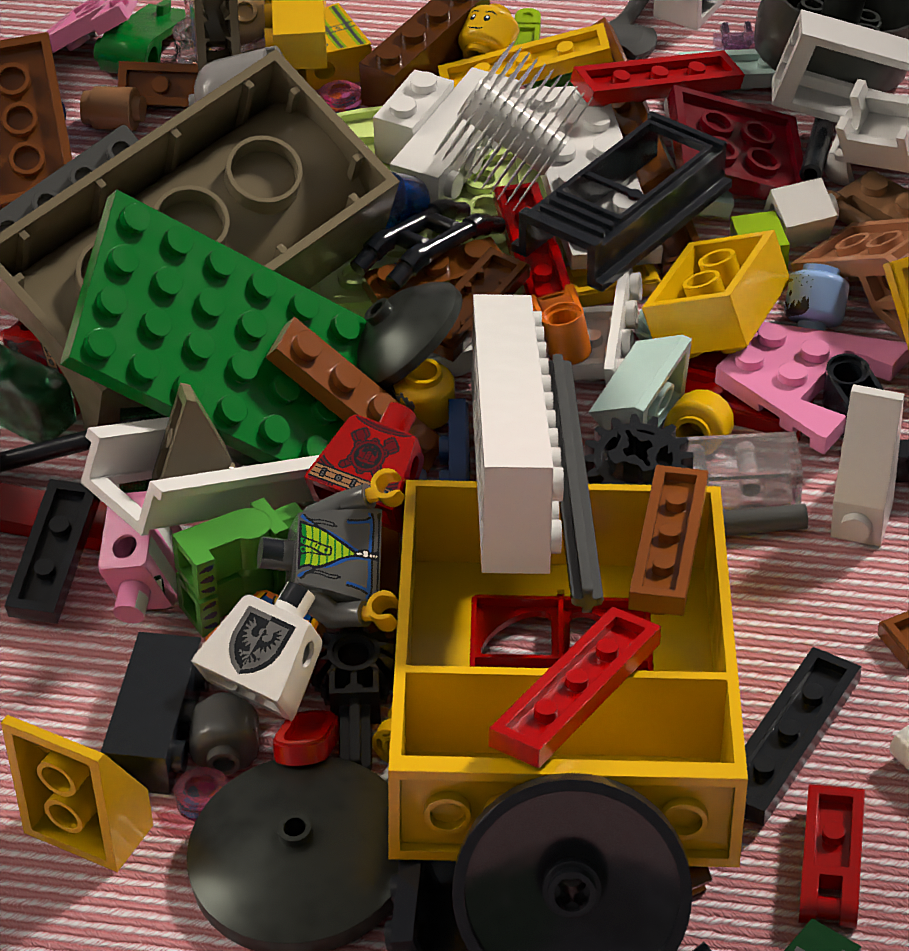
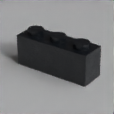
M138 632L101 753L108 756L146 787L148 793L171 795L177 773L184 774L186 771L189 757L187 738L190 717L194 707L200 702V693L208 692L211 684L191 662L194 655L202 647L201 637Z

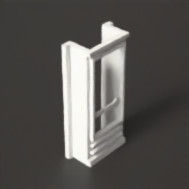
M169 417L90 427L87 429L85 437L91 441L81 483L141 536L148 535L149 530L211 520L239 509L250 508L251 502L263 497L273 509L293 502L302 504L308 501L317 502L313 500L304 476L319 455L261 463L226 446L232 463H235V468L150 481L141 508L119 489L116 484L152 479L153 469Z

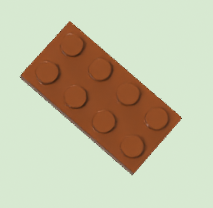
M48 32L0 40L1 210L72 160Z

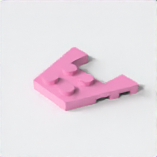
M87 0L73 8L46 31L49 33L52 53L65 46L69 52L73 51L90 39L88 34L96 31L99 36L130 18L138 0Z
M763 322L745 349L728 354L716 367L715 383L756 411H760L765 407L780 418V427L791 434L799 430L810 438L809 446L825 454L845 432L846 425L845 415L810 403L824 388L827 362L839 354H854L863 358L869 364L876 377L891 381L909 361V350L907 343Z

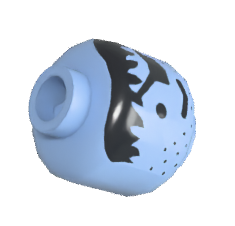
M806 263L803 265V270L795 271L789 277L784 314L791 321L798 323L797 327L826 331V328L839 326L842 324L845 316L849 283L840 276V269L818 263Z

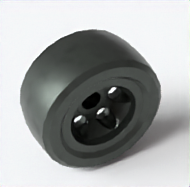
M761 0L754 31L755 50L762 60L776 71L801 9L909 39V0ZM820 46L815 47L806 71L853 84L856 83L857 79L866 80L868 88L882 92L896 88L904 80L908 72Z

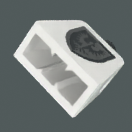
M290 581L287 582L274 605L253 595L243 596L197 651L191 662L208 682L292 721L298 711L322 648L321 637L313 625L304 619L315 600V596L303 586Z

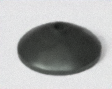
M429 282L401 290L388 299L382 298L376 301L364 316L367 322L357 349V368L383 390L410 374L440 345L456 322L463 301L458 289L449 282Z

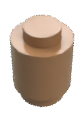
M94 86L92 90H84L81 95V121L84 125H91L93 129L115 130L121 125H126L130 130H136L139 123L145 121L147 114L146 99L144 96H140L136 87Z

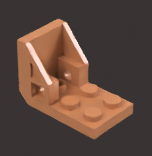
M909 218L853 222L790 263L793 272L803 270V265L806 263H818L840 269V276L843 278L848 277L850 282L861 281L872 311L906 342L883 264L909 257Z

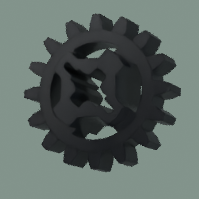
M632 414L630 423L624 425L616 417L612 418L611 430L608 431L598 426L594 429V440H586L584 443L588 484L652 485L656 465L693 469L694 456L692 452H688L689 440L687 437L676 438V426L673 424L663 429L659 428L658 417L652 416L647 424L640 423L637 414Z

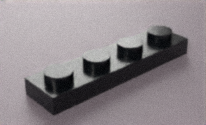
M811 648L745 745L748 784L744 818L762 826L766 824L860 682L862 666L818 648Z

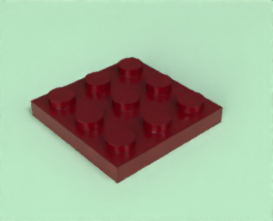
M673 84L667 97L670 119L727 142L725 177L732 179V187L728 192L737 196L747 195L767 201L771 189L805 182L801 180L799 175L803 162V153L795 116ZM673 140L676 170L700 151Z

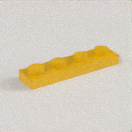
M604 23L512 46L495 74L502 72L519 48L522 50L505 74L506 77H510L519 63L522 62L528 53L530 54L518 72L516 80H520L530 65L537 59L533 69L522 85L530 83L544 64L546 65L536 81L544 80L551 70L553 72L548 80L559 75L571 73L574 66L613 62ZM507 48L439 65L440 77L454 80L455 88L472 67L490 72L495 62L498 61Z

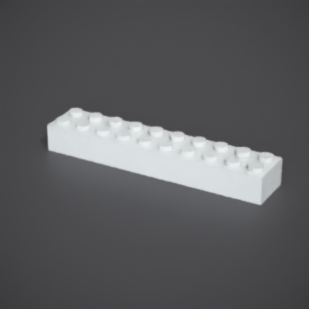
M473 294L471 390L482 573L550 574L551 554H561L562 522L559 520V501H563L564 472L563 467H561V448L558 447V428H556V412L553 410V392H551V375H549L548 358H546L542 311H533L531 295Z

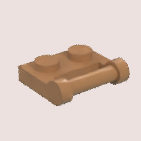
M872 169L838 192L834 190L828 191V194L832 193L837 200L839 207L838 220L847 225L853 222L909 218V190Z

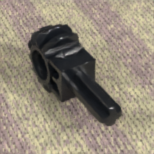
M360 627L358 630L341 628L338 635L323 633L322 648L310 677L311 684L314 686L315 692L321 693V698H323L325 705H330V712L338 716L339 758L355 762L371 770L372 724H381V703H387L390 690H393L396 647L395 644L388 643V638H386L384 631L370 634L367 627Z

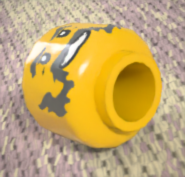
M427 358L410 374L392 385V397L400 404L411 409L417 418L434 430L449 422V399H455V379L447 367L433 359Z

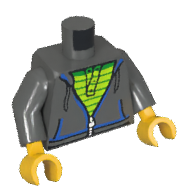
M383 468L373 475L371 486L364 483L337 492L307 506L303 512L296 515L289 528L288 539L261 537L258 546L257 567L260 569L286 571V584L288 581L294 582L309 590L315 596V600L307 614L328 629L367 627L371 621H374L380 630L385 632L393 631L397 627L396 619L391 614L382 613L388 608L398 609L399 600L391 591H380L382 509L374 507L377 501H381L389 507H397L402 504L405 495L400 490L384 493L388 484L398 482L402 477L393 469Z

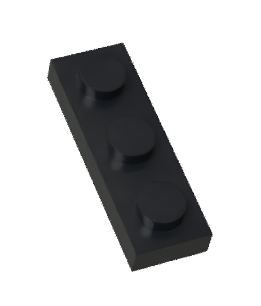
M55 479L49 480L4 605L9 617L58 624L100 503V499L82 483Z

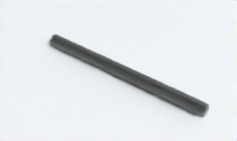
M553 354L552 360L548 361L549 375H551V392H553V410L556 412V428H558V447L561 448V467H563L564 472L563 501H559L570 598L572 605L581 607V612L591 613L593 606L602 605L604 596L571 362L563 360L562 354Z

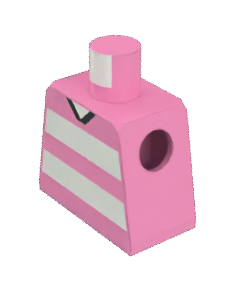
M147 491L125 494L142 508ZM107 506L98 562L99 572L117 597L113 610L114 616L126 623H140L144 620L146 610L166 609L175 604L178 595L176 572L178 571L175 569L172 534L182 531L180 525L149 530L148 535L141 536Z

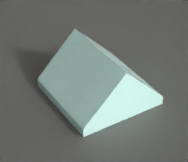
M676 335L636 341L588 413L600 427L608 431L611 430L612 418L616 417L624 425L630 423L632 414H637L640 423L647 424L652 416L658 417V427L662 428L667 413L685 393L692 339L685 335Z

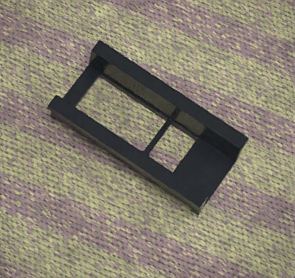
M653 111L649 112L644 123L531 209L525 207L519 211V238L511 243V251L528 257L553 236L587 250V286L603 292L732 187V179L725 177L727 142ZM658 134L700 151L646 195L642 194L638 189H630L621 185V183L657 156ZM612 190L628 196V199L632 201H637L620 215L596 205L598 201Z

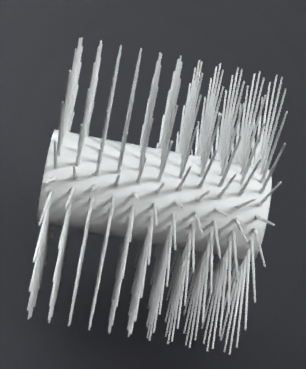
M513 41L505 52L502 53L498 61L495 62L487 77L483 76L457 113L458 117L440 142L434 155L447 143L462 119L466 120L467 122L451 143L443 160L446 159L455 145L458 144L470 125H473L474 128L462 144L450 166L456 162L467 145L470 144L477 131L480 130L483 133L475 142L458 172L475 153L486 135L490 137V140L478 155L466 177L478 165L494 141L498 143V146L484 164L474 183L483 174L501 147H504L506 151L495 165L482 188L494 175L508 153L511 152L515 156L493 186L490 194L508 172L517 157L522 162L498 199L517 176L523 165L526 163L530 166L505 205L514 196L532 169L538 171V174L513 209L514 211L540 174L544 176L570 139L568 137L570 131L578 122L591 100L566 134L561 132L560 129L574 111L585 92L558 128L552 124L578 86L567 97L550 122L544 119L565 90L569 81L546 109L543 116L537 115L539 109L562 76L560 75L534 111L530 110L529 107L553 72L551 70L534 95L529 99L526 106L523 105L521 102L533 87L532 85L538 79L546 64L540 68L520 98L517 100L513 98L533 69L537 59L523 74L511 93H506L530 53L519 63L505 85L499 88L498 85L518 57L519 52L522 50L521 48L513 55L509 63L506 64L494 83H492V76L502 65L501 63L512 48Z

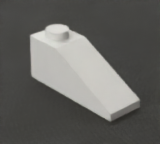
M853 384L833 500L830 537L881 547L894 501L905 394Z

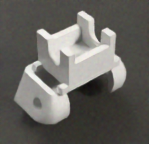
M857 79L849 96L852 107L845 116H840L835 128L837 135L824 166L826 176L834 184L847 186L855 180L850 163L909 173V97L869 91L866 80Z

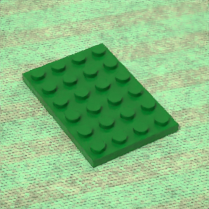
M116 189L107 197L60 365L169 418L180 382L189 384L226 446L261 463H270L320 455L344 424L341 418L266 358L284 325L293 317H296L357 367V349L367 321L356 313Z

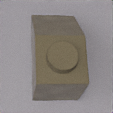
M180 382L153 469L152 479L160 480L235 468V463H232L225 443L191 385Z

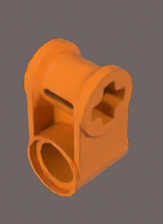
M567 284L563 291L539 298L532 294L533 311H542L544 342H546V351L550 360H552L553 354H562L563 360L570 361L572 365L586 360L592 353L584 310L574 284Z

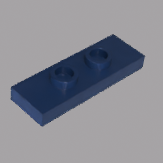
M466 398L449 399V436H439L440 465H449V470H439V480L470 481L469 406Z

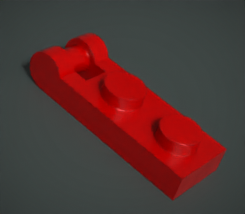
M809 784L798 923L807 924L811 919L839 921V927L857 929L865 789ZM818 889L841 890V898L818 896Z

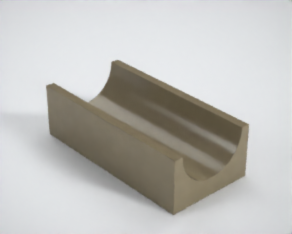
M275 49L0 232V308L21 321L53 357L77 399L85 430L90 427L124 421L145 406L60 365L105 203L109 195L117 189L310 289L354 258L364 248L363 244L374 233L386 228L400 181Z

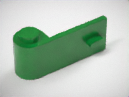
M163 0L157 5H146L132 14L128 20L105 32L103 37L97 39L94 46V60L98 62L102 72L118 74L119 61L160 63L162 41L173 34L174 26L175 31H178L186 25V20L187 24L190 22L187 14L190 16V10L171 7V0Z

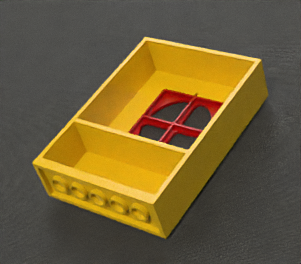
M406 480L388 767V859L456 861L468 830L483 810L500 795L521 783L541 776L558 773H585L618 781L642 794L657 806L676 830L686 852L689 866L740 868L748 774L721 487H707L684 616L670 614L654 615L644 611L628 610L629 590L652 485L588 484L604 600L602 605L593 606L591 613H583L580 606H574L571 603L563 532L561 554H551L550 574L482 573L477 481ZM559 507V520H561L560 507ZM613 606L661 626L660 645L540 768L488 746L489 727L570 649V621L572 619L588 618L598 621ZM529 617H545L551 622V655L482 654L487 643L498 632L517 621Z

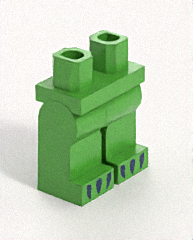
M263 497L251 502L250 508L239 509L172 534L175 569L178 571L176 572L179 607L202 638L221 624L220 618L228 615L243 596L254 595L257 591L262 590L278 595L281 594L286 585V571L258 568V546L261 537L288 539L291 524L296 515L303 512L296 502L274 510Z

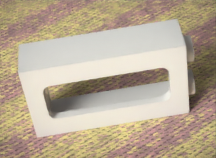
M801 9L771 80L772 105L838 123L840 116H845L852 107L849 96L855 84L806 71L815 47L820 46L909 71V39ZM868 88L869 91L882 92Z

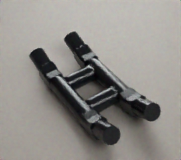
M439 199L427 205L426 209L389 229L384 228L374 233L363 244L364 248L350 262V266L357 274L363 276L377 261H380L388 252L395 249L396 245L406 249L407 251L399 258V263L385 278L386 283L392 289L399 291L412 276H416L423 267L430 264L431 260L471 238L475 239L479 236L503 233L506 228V222L501 216H490L486 213L470 215L471 208L466 202ZM429 229L439 233V235L428 239L418 233Z

